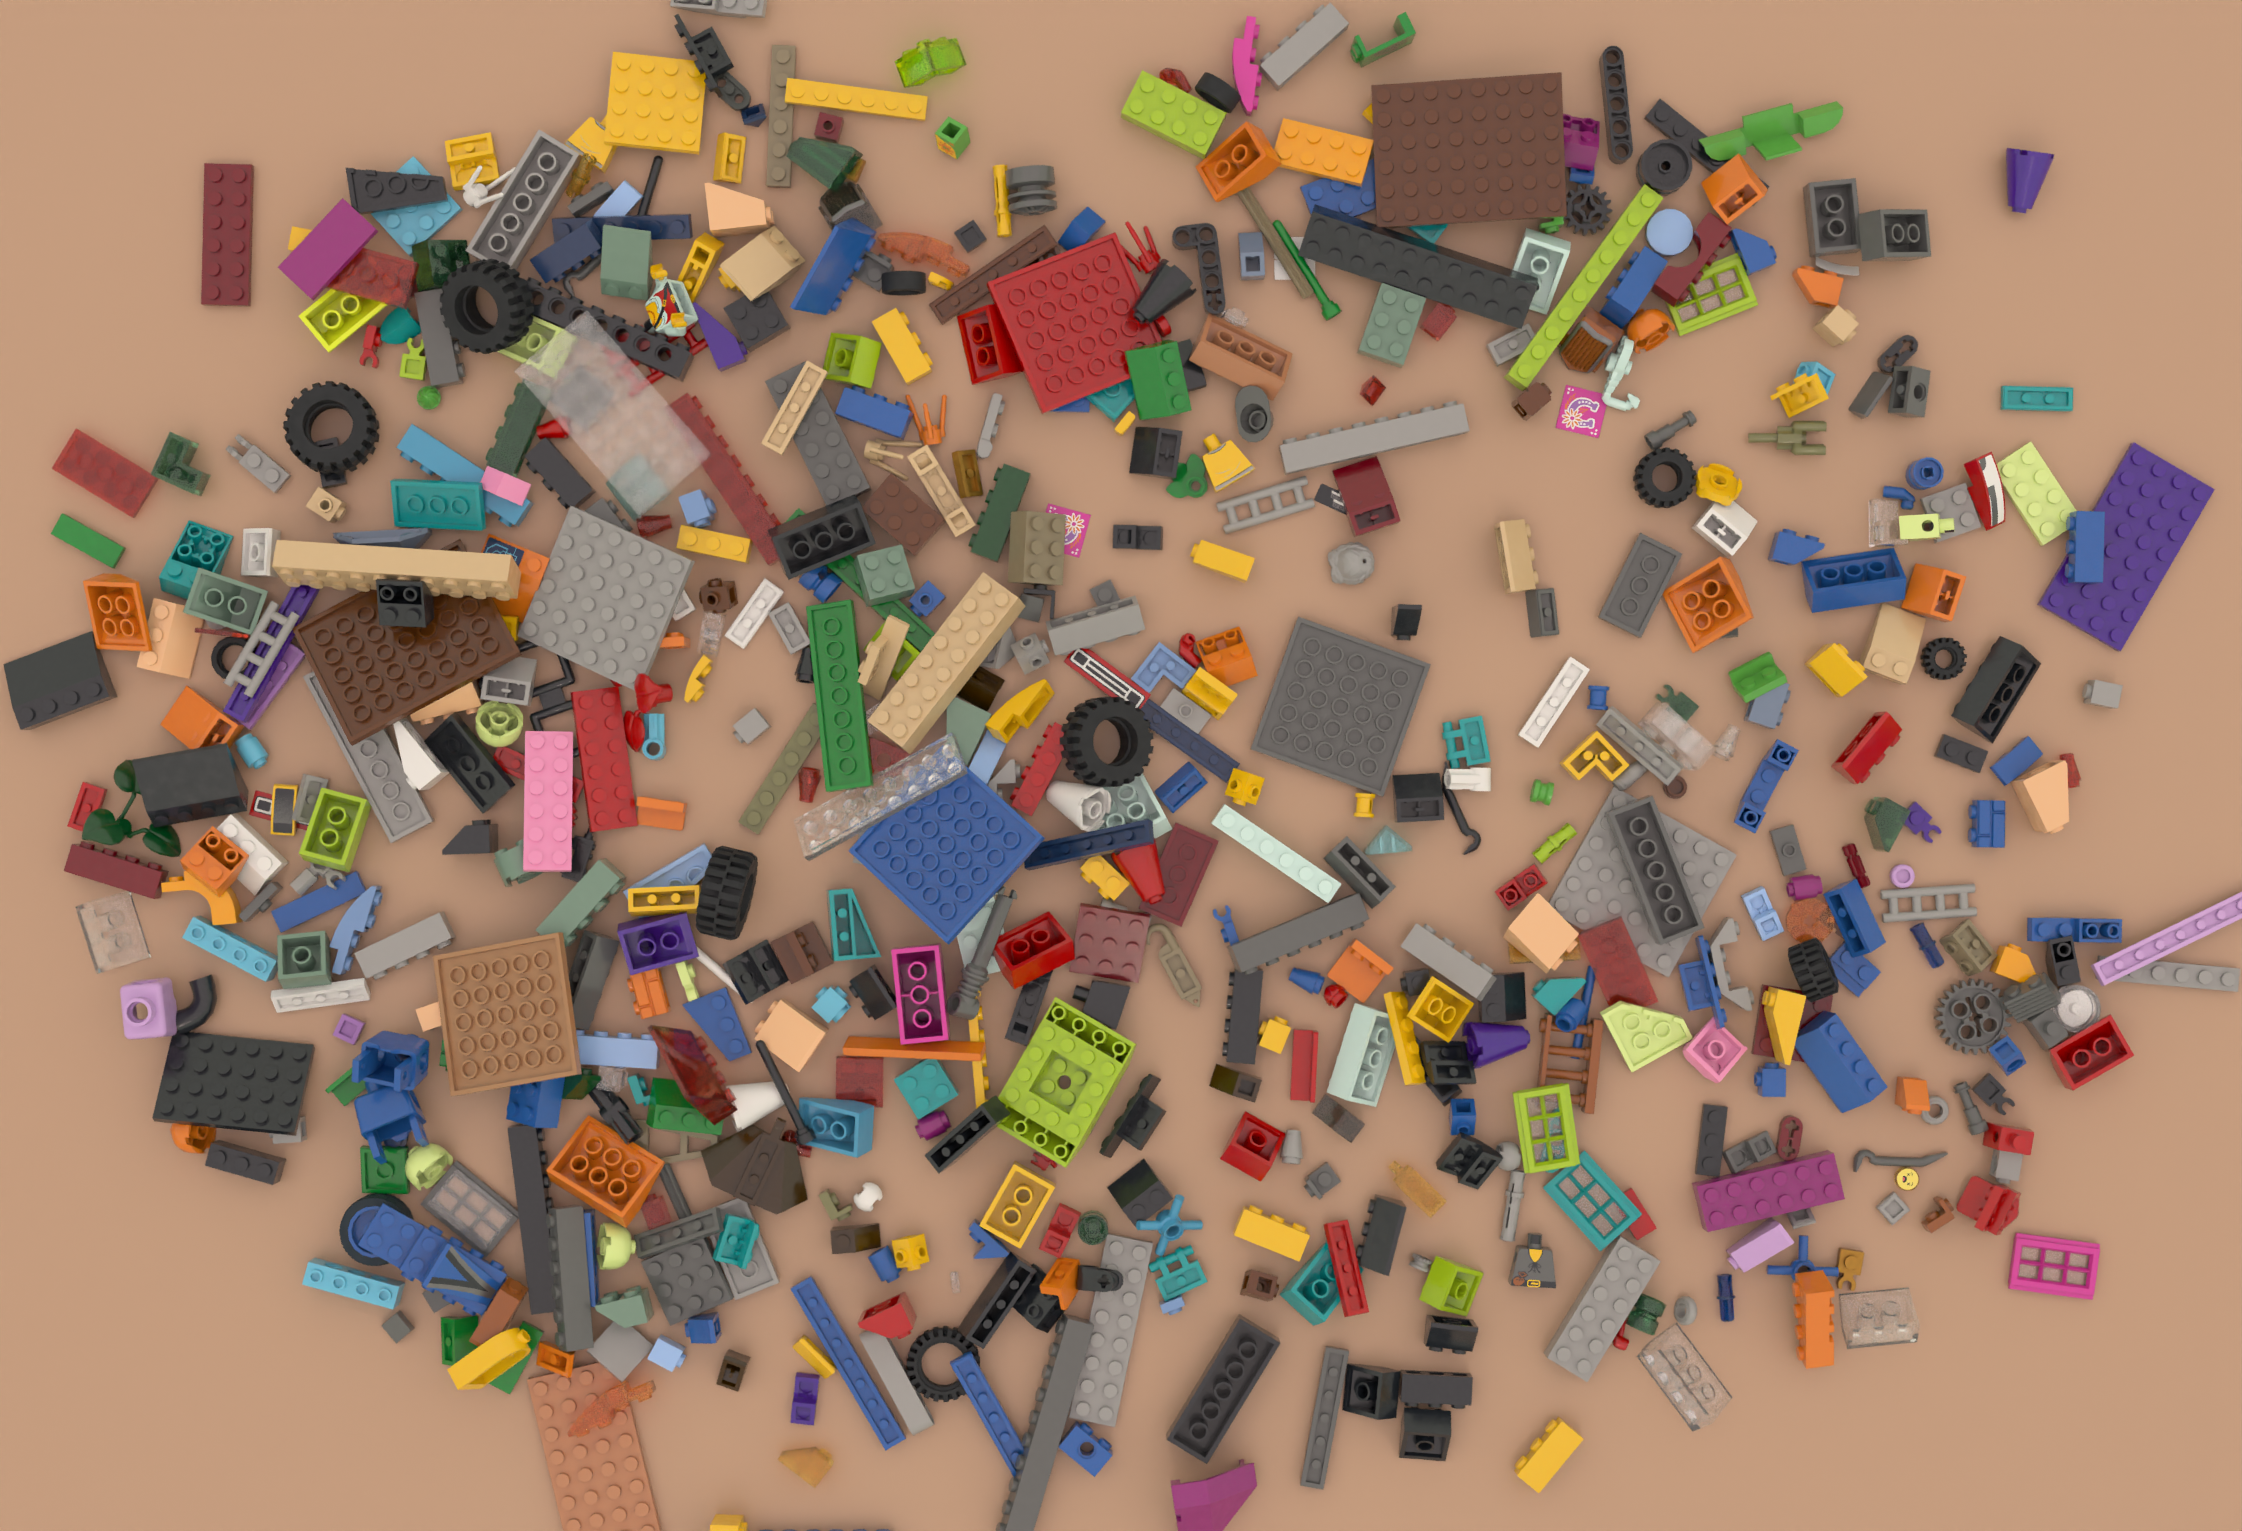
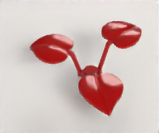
M644 673L638 674L634 683L638 710L634 713L631 710L626 711L623 717L626 741L636 753L639 752L645 737V728L639 717L640 713H648L653 707H657L658 703L671 702L673 698V691L668 683L657 685ZM610 679V681L612 682V684H613L614 686H616V687H621V686H622L621 684H619V683H617V682H615V681H613V680Z

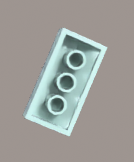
M1357 1003L1354 1004L1333 1074L1329 1081L1327 1093L1347 1101L1377 1106L1395 1049L1388 1012Z

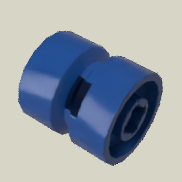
M1926 457L1912 462L1906 470L1905 478L1910 487L1916 490H1925L1941 482L1944 470L1938 460Z
M825 565L804 573L798 581L808 591L813 590V595L823 604L843 582L833 572L828 573V568Z

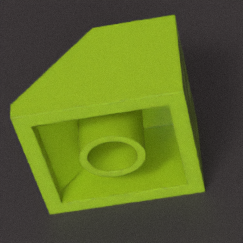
M831 332L823 370L828 372L825 380L871 389L882 343L863 336Z
M1436 1256L1430 1267L1427 1280L1422 1287L1419 1300L1439 1310L1467 1316L1484 1273L1456 1261Z

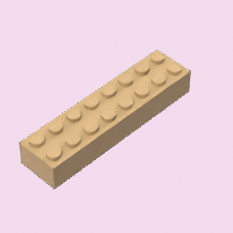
M983 572L867 721L883 735L911 754L1026 607L1016 595Z

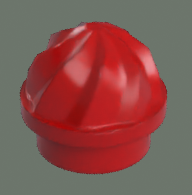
M1331 984L1325 988L1324 999L1329 1006L1332 1005L1334 1008H1338L1348 998V994L1343 986Z

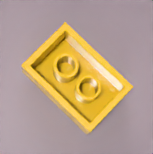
M1014 1161L979 1226L1021 1249L1055 1189L1056 1183Z

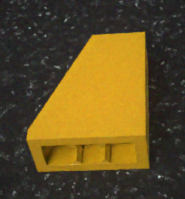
M1201 540L1199 545L1194 544L1190 557L1194 558L1193 564L1243 583L1247 581L1255 560L1253 557Z

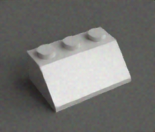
M230 814L217 828L218 831L249 855L237 879L254 896H257L289 863L239 814Z

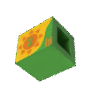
M949 116L935 132L938 149L955 159H958L971 143L968 127Z

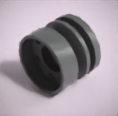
M1031 165L1005 171L1007 189L1018 191L1008 196V201L1013 202L1008 205L1009 213L1033 216L1057 209V201L1050 200L1056 197V192L1045 190V188L1055 184L1054 167Z

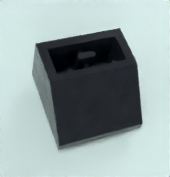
M1136 427L1129 474L1175 480L1183 431L1155 427Z
M376 579L379 625L427 627L435 618L433 595L424 581Z
M1440 773L1392 775L1395 822L1444 820Z

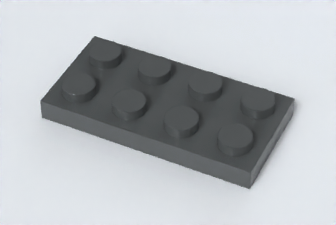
M1639 533L1598 618L1641 638L1682 553Z

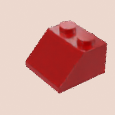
M1245 1111L1228 1140L1220 1159L1261 1182L1272 1167L1286 1134Z

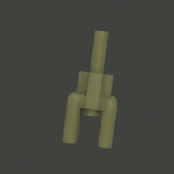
M1793 421L1791 426H1777V433H1749L1748 443H1777V450H1791L1794 455H1826V446L1824 444H1806V431H1826L1827 423L1825 421Z

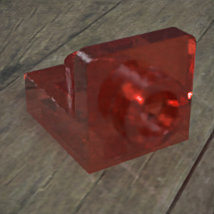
M655 1193L648 1195L641 1207L648 1229L651 1230L672 1222L663 1195L657 1197Z

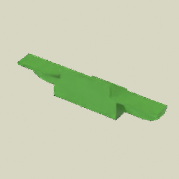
M1836 101L1793 113V104L1789 103L1742 116V128L1699 139V142L1704 147L1705 152L1712 159L1718 161L1732 159L1738 153L1741 156L1746 155V147L1754 146L1765 160H1770L1802 151V147L1791 136L1793 134L1800 133L1804 138L1833 129L1843 115V107Z

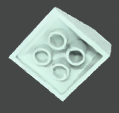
M1143 773L1139 777H1135L1134 781L1129 784L1117 787H1103L1110 793L1112 800L1109 814L1105 813L1103 817L1105 822L1097 830L1146 819L1153 821L1154 839L1172 830Z

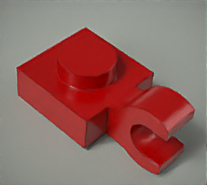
M367 324L362 347L364 350L359 360L360 365L365 366L366 360L372 358V367L376 369L379 366V358L375 352L383 343L380 328Z

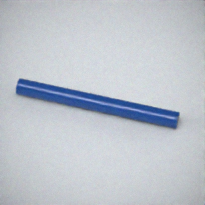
M1588 966L1587 982L1584 985L1581 1000L1587 1008V1014L1580 1022V1025L1587 1024L1597 967ZM1575 1033L1572 1047L1582 1048L1584 1034Z

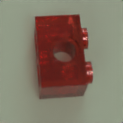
M868 736L872 773L874 774L875 770L884 773L883 778L893 782H896L897 778L902 780L912 753L909 754L903 749ZM882 753L888 754L891 759L890 764L886 767H882L878 763V757Z

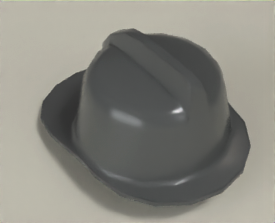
M1250 385L1242 388L1235 399L1238 431L1243 439L1256 443L1263 440L1271 430L1274 422L1273 413L1270 410L1268 397L1261 388Z

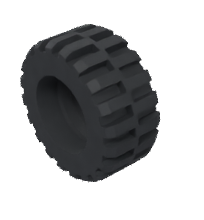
M483 259L459 267L448 276V281H445L442 286L444 293L440 294L439 302L442 303L440 313L445 319L443 323L446 328L450 329L451 332L449 334L454 340L458 339V343L464 348L469 347V350L475 353L490 354L518 343L522 337L526 336L529 331L528 326L532 325L533 322L531 313L534 312V304H531L530 300L533 298L531 291L528 292L526 288L528 284L525 279L519 277L520 273L515 268L509 269L510 265L503 261L499 263L496 259ZM479 287L488 291L495 300L498 309V319L495 326L488 323L478 311L476 293Z
M326 381L325 385H321L318 382L312 384L313 389L311 390L307 388L301 390L302 396L299 399L296 397L292 399L293 407L292 409L287 408L285 416L288 419L283 422V429L287 433L284 436L286 442L290 445L292 453L304 465L325 475H331L332 473L342 475L345 474V470L349 469L351 472L357 470L356 465L360 462L364 465L368 461L366 456L369 453L373 455L376 449L373 445L374 442L379 441L377 429L380 428L379 421L375 417L376 413L365 397L347 384L340 382L337 385L333 381ZM333 408L345 410L353 421V428L349 438L335 448L324 449L317 446L311 438V428L317 416Z
M1121 697L1092 698L1085 700V703L1078 704L1074 707L1075 712L1068 714L1066 717L1068 723L1063 724L1061 732H1064V736L1060 737V745L1063 744L1064 751H1061L1062 758H1066L1068 761L1065 764L1068 770H1074L1073 776L1078 780H1083L1087 785L1117 787L1134 781L1135 777H1139L1144 772L1142 767L1148 766L1150 762L1148 755L1153 753L1154 746H1151V740L1154 739L1153 732H1149L1151 724L1148 719L1144 720L1143 718L1145 713L1140 708L1135 709L1136 705L1133 702L1125 701ZM1103 720L1111 722L1117 729L1120 737L1118 755L1110 764H1105L1099 759L1093 745L1095 730Z
M726 846L717 847L713 851L701 885L696 911V928L701 934L727 940H734L740 936L747 919L756 884L758 859L753 853Z

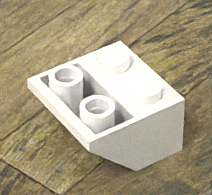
M1713 501L1691 528L1728 558L1733 556L1745 542L1758 521L1734 501L1729 506Z

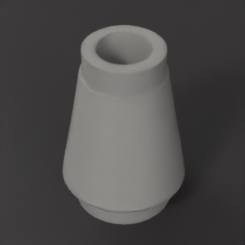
M1287 1130L1280 1153L1282 1163L1300 1164V1160L1303 1159L1301 1131Z

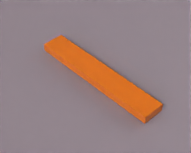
M848 1036L843 1046V1055L960 1061H981L986 1051V1042L942 1040L901 1045L900 1038Z

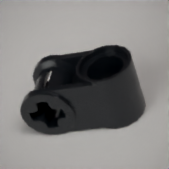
M1078 1265L1077 1290L1108 1292L1117 1291L1123 1285V1276L1117 1270L1091 1265Z

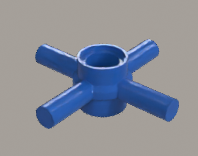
M1799 1235L1798 1259L1794 1260L1790 1266L1767 1265V1275H1791L1794 1281L1795 1273H1798V1269L1803 1265L1807 1266V1272L1823 1270L1826 1276L1838 1277L1839 1275L1838 1267H1816L1808 1260L1807 1235Z

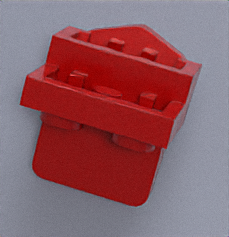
M1973 1176L1956 1208L1960 1213L1977 1221L1974 1226L1981 1231H1989L1994 1235H2001L2003 1229L2017 1219L2019 1215V1197L2021 1193L2003 1184L1996 1185L1981 1177Z

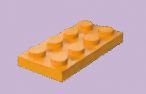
M1283 118L1274 151L1282 163L1278 167L1362 187L1374 142L1371 139Z

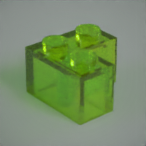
M946 37L938 38L930 42V39L922 40L916 44V48L904 51L902 57L894 61L904 88L921 86L935 76L952 74L967 65L957 38L947 39Z

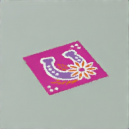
M1566 385L1556 428L1599 438L1607 406L1601 399L1602 393Z
M1048 503L1046 513L1066 515L1064 554L1079 558L1091 515Z

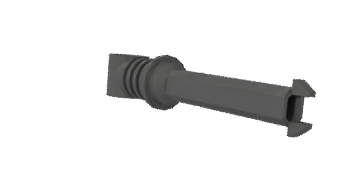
M1004 886L996 892L998 895L971 963H968L961 970L964 980H960L962 986L958 985L960 991L952 993L947 1000L946 1009L950 1015L972 1020L978 1014L979 1000L976 996L979 997L980 993L978 991H982L980 985L983 986L984 983L989 981L987 966L1013 899H1017L1015 890L1012 889L1009 896L1003 895L1006 889Z

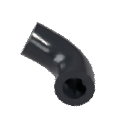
M212 975L189 982L193 992V1001L190 1006L178 1010L176 1013V1026L180 1034L192 1031L205 1024L214 1013L217 993Z

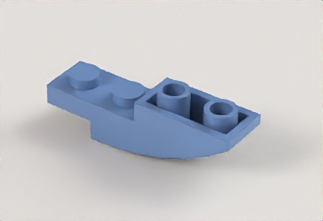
M371 886L362 893L341 919L329 946L338 949L332 973L342 975L351 970L354 958L351 957L353 948H357L360 941L358 932H367L369 928H373L376 920V915H374L375 907L380 905L383 893L380 892L382 886Z

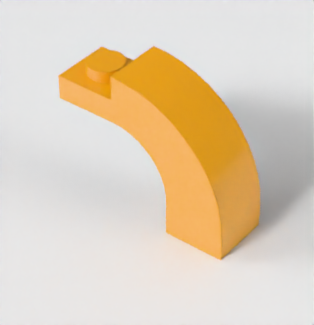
M184 871V881L183 876L168 877L169 882L161 883L162 892L193 890L202 894L210 904L213 925L242 922V919L239 917L241 913L239 900L231 887L218 897L187 871Z

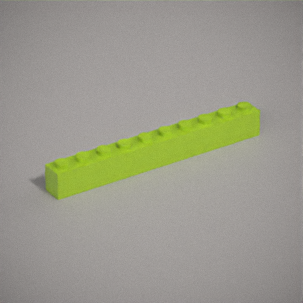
M1646 184L1638 190L1526 348L1506 373L1504 378L1521 391H1524L1529 386L1663 200L1661 195Z

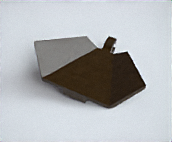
M777 1117L770 1134L755 1125H751L701 1150L711 1185L732 1194L733 1197L753 1206L761 1207L776 1215L808 1200L796 1144L779 1138L786 1125V1120Z

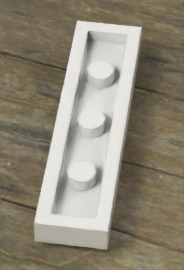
M1569 657L1518 733V736L1538 748L1590 669Z
M365 978L331 982V985L272 990L271 1000L276 1012L280 1013L370 1000L371 993Z

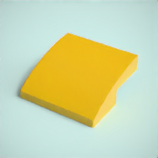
M491 132L445 141L447 162L450 166L452 186L455 191L464 190L463 186L468 183L479 165L482 166V170L474 184L489 185L500 177Z
M1201 667L1198 668L1181 692L1217 720L1222 717L1238 695Z

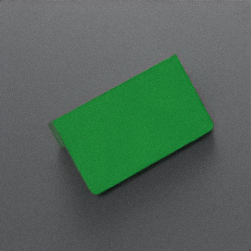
M351 1067L325 1091L328 1094L332 1092L343 1106H346L366 1089V1081L352 1082Z
M452 1316L441 1317L442 1364L453 1366L478 1348V1346L469 1342L478 1326L477 1316L461 1318Z

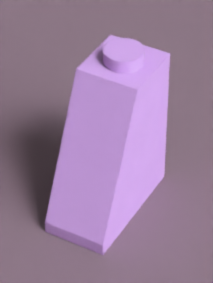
M1770 1217L1728 1248L1726 1251L1730 1257L1727 1260L1735 1270L1739 1268L1745 1273L1789 1247L1794 1241L1783 1226Z

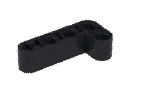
M1210 223L1177 227L1172 235L1173 246L1183 251L1197 250L1204 310L1207 315L1210 313L1218 317L1223 313L1226 302L1216 228ZM1203 230H1208L1212 233L1213 237L1208 241H1204L1200 238L1199 234ZM1179 233H1185L1189 236V241L1181 244L1176 240V236ZM1206 253L1213 254L1215 262L1206 264L1202 259L1203 255ZM1210 276L1215 277L1218 280V285L1213 288L1208 287L1205 283L1206 278ZM1216 293V303L1221 304L1216 311L1213 310V307L1208 306L1211 305L1212 294Z

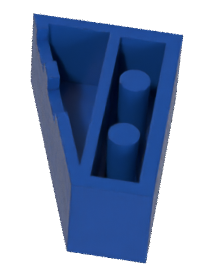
M1644 246L1640 253L1637 251L1633 253L1628 261L1630 267L1628 270L1625 268L1616 279L1619 281L1618 285L1611 287L1605 296L1608 300L1599 312L1620 329H1623L1636 313L1668 263L1667 260Z

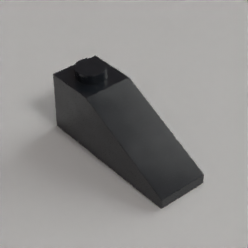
M1397 604L1392 607L1391 636H1397L1396 640H1411V636H1416L1422 605Z

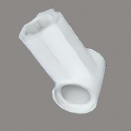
M1491 768L1446 769L1444 774L1446 789L1491 791Z

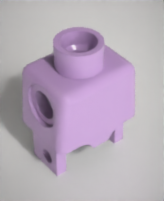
M170 978L135 980L121 987L120 998L124 1035L127 1039L158 1038L176 1034L177 1006ZM138 1003H143L147 1007L148 1016L146 1019H139L137 1017L136 1005Z

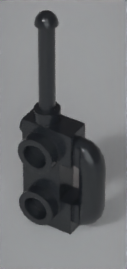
M589 828L584 837L575 835L572 838V849H575L572 858L571 872H560L562 873L561 877L579 882L586 874L589 860H592L593 857L592 851L596 848V841H593V832H590Z

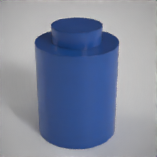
M888 1245L868 1256L881 1282L886 1280L887 1283H890L900 1277L898 1273L902 1269L897 1268L895 1257Z

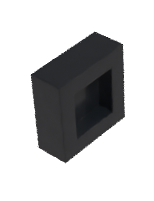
M974 219L954 232L967 253L987 241Z

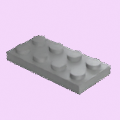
M738 1198L715 1206L720 1208L722 1223L726 1213L751 1218L756 1222L749 1203ZM760 1232L758 1239L754 1241L752 1259L747 1264L746 1269H741L737 1265L720 1262L735 1300L780 1282ZM720 1233L710 1236L714 1248H716Z

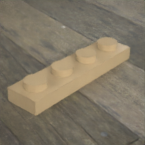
M806 361L761 442L762 445L783 456L828 375L827 371Z

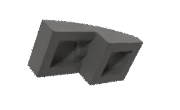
M1763 1131L1722 1152V1155L1731 1173H1737L1747 1166L1771 1156L1777 1150L1768 1131Z

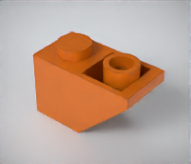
M1804 265L1793 271L1792 276L1809 304L1830 309L1838 305L1844 278L1837 277L1838 274L1832 271H1824V273L1815 272V268Z
M1897 1076L1895 1104L1902 1107V1111H1907L1910 1114H1922V1110L1930 1111L1926 1080Z

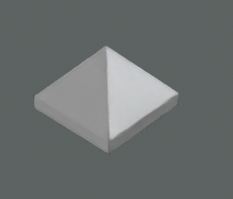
M1810 1208L1786 1213L1793 1229L1816 1223Z

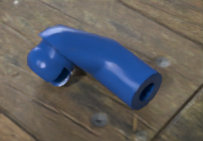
M1884 486L1883 497L1899 499L1902 501V509H1913L1915 497L1905 488Z

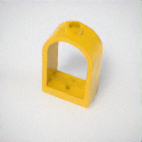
M512 1328L492 1337L447 1370L457 1389H482L520 1362L531 1351L528 1342L531 1340L530 1336L524 1329Z

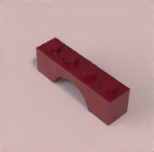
M1708 212L1695 229L1692 238L1698 249L1697 259L1684 267L1667 266L1654 283L1651 292L1673 307L1679 301L1683 303L1691 292L1688 288L1692 283L1698 284L1704 275L1702 272L1706 265L1710 267L1718 257L1715 254L1720 247L1724 249L1732 237L1729 234L1732 227Z

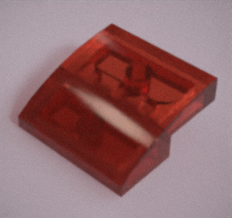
M837 1056L836 1099L854 1100L874 1105L876 1108H883L884 1057Z

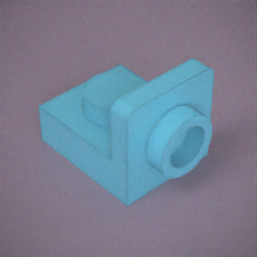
M1817 361L1801 362L1796 371L1795 378L1805 373L1808 377L1817 373L1828 395L1836 374Z

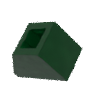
M581 1068V1075L565 1077L562 1099L583 1100L600 1082L601 1076L592 1074V1069Z

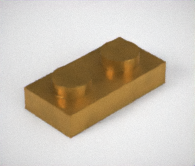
M975 449L952 452L960 499L983 496Z

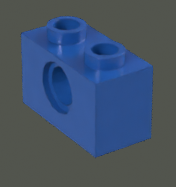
M1076 1421L1060 1440L1059 1448L1095 1477L1113 1456V1450L1110 1449L1112 1445L1104 1438L1098 1439L1092 1434L1094 1430L1084 1422L1080 1424ZM1084 1442H1090L1094 1448L1090 1452H1084L1080 1446Z

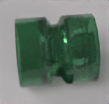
M1091 1210L1085 1212L1078 1221L1080 1239L1088 1245L1102 1243L1108 1235L1106 1217L1098 1211Z
M1641 1293L1634 1305L1636 1309L1630 1311L1626 1324L1644 1333L1655 1335L1659 1325L1657 1318L1662 1317L1667 1305Z

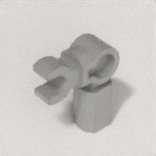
M310 862L311 867L309 869L306 868L290 883V886L302 896L318 880L319 875L326 879L327 885L334 890L337 889L334 885V879L339 877L345 882L346 877L341 872L335 871L334 868Z

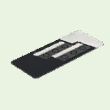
M1321 484L1314 500L1346 515L1339 491Z

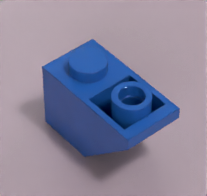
M1783 529L1782 532H1776L1774 535L1768 560L1792 566L1822 550L1825 544L1820 543L1817 537L1805 535V538L1796 536L1797 532L1793 530Z

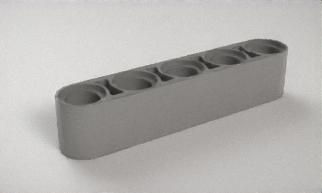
M868 1330L859 1334L868 1355L912 1435L914 1436L935 1425L924 1400L916 1391V1387L912 1386L907 1369L890 1338Z

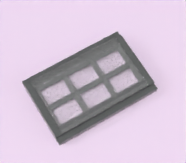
M456 1161L421 1203L425 1209L475 1250L484 1254L485 1258L519 1218L518 1210L459 1161Z

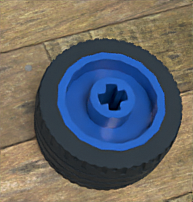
M370 1194L357 1200L346 1210L341 1220L339 1232L341 1244L352 1259L367 1266H381L389 1263L360 1247L357 1243L382 1203L413 1219L409 1207L399 1198L389 1194Z

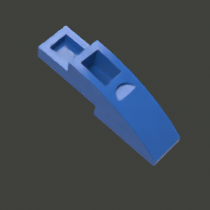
M2027 917V941L2048 942L2050 939L2072 935L2073 942L2122 943V919Z

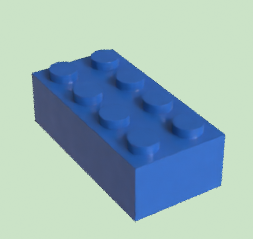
M565 1077L510 1087L506 1119L534 1128H558Z

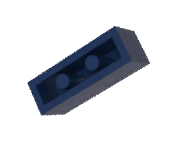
M590 219L531 258L530 261L545 283L552 279L556 283L567 276L565 271L569 268L575 271L584 265L583 259L590 255L593 259L602 253L603 235L594 221Z

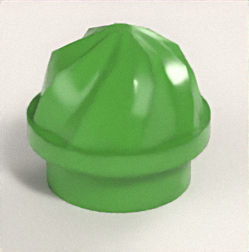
M425 386L419 390L417 401L422 408L431 410L440 404L441 395L435 387Z

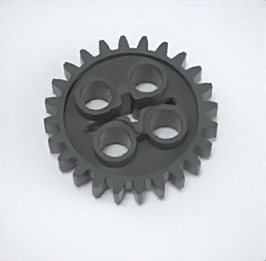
M1969 978L1967 985L1964 980H1959L1960 987L1951 984L1952 992L1944 990L1946 998H1938V1001L1942 1003V1007L1934 1008L1940 1012V1015L1935 1016L1934 1019L1939 1020L1941 1023L1935 1026V1028L1943 1029L1939 1037H1948L1945 1044L1950 1046L1954 1043L1953 1050L1958 1051L1962 1047V1053L1968 1054L1969 1050H1971L1973 1055H1977L1978 1049H1980L1985 1054L1987 1053L1986 1046L1990 1048L1994 1045L1995 1041L1999 1042L2002 1040L1999 1037L2001 1034L2008 1035L2004 1027L2012 1025L2006 1022V1018L2012 1017V1014L2006 1013L2007 1007L2002 1003L2004 1002L2003 995L1998 996L2001 990L1999 988L1992 990V983L1988 982L1984 986V980L1979 979L1975 984L1974 979ZM1983 996L1985 1004L1983 1007L1978 1008L1976 1001L1978 997ZM1966 997H1969V1005L1966 1002ZM1961 1003L1963 1010L1961 1014L1956 1015L1954 1013V1006ZM1972 1012L1977 1013V1016L1974 1017V1021L1969 1020V1017L1972 1016ZM1990 1018L1992 1026L1989 1030H1985L1983 1023L1986 1019ZM1967 1025L1970 1028L1969 1035L1962 1037L1961 1029ZM1977 1029L1980 1031L1979 1037L1977 1036Z

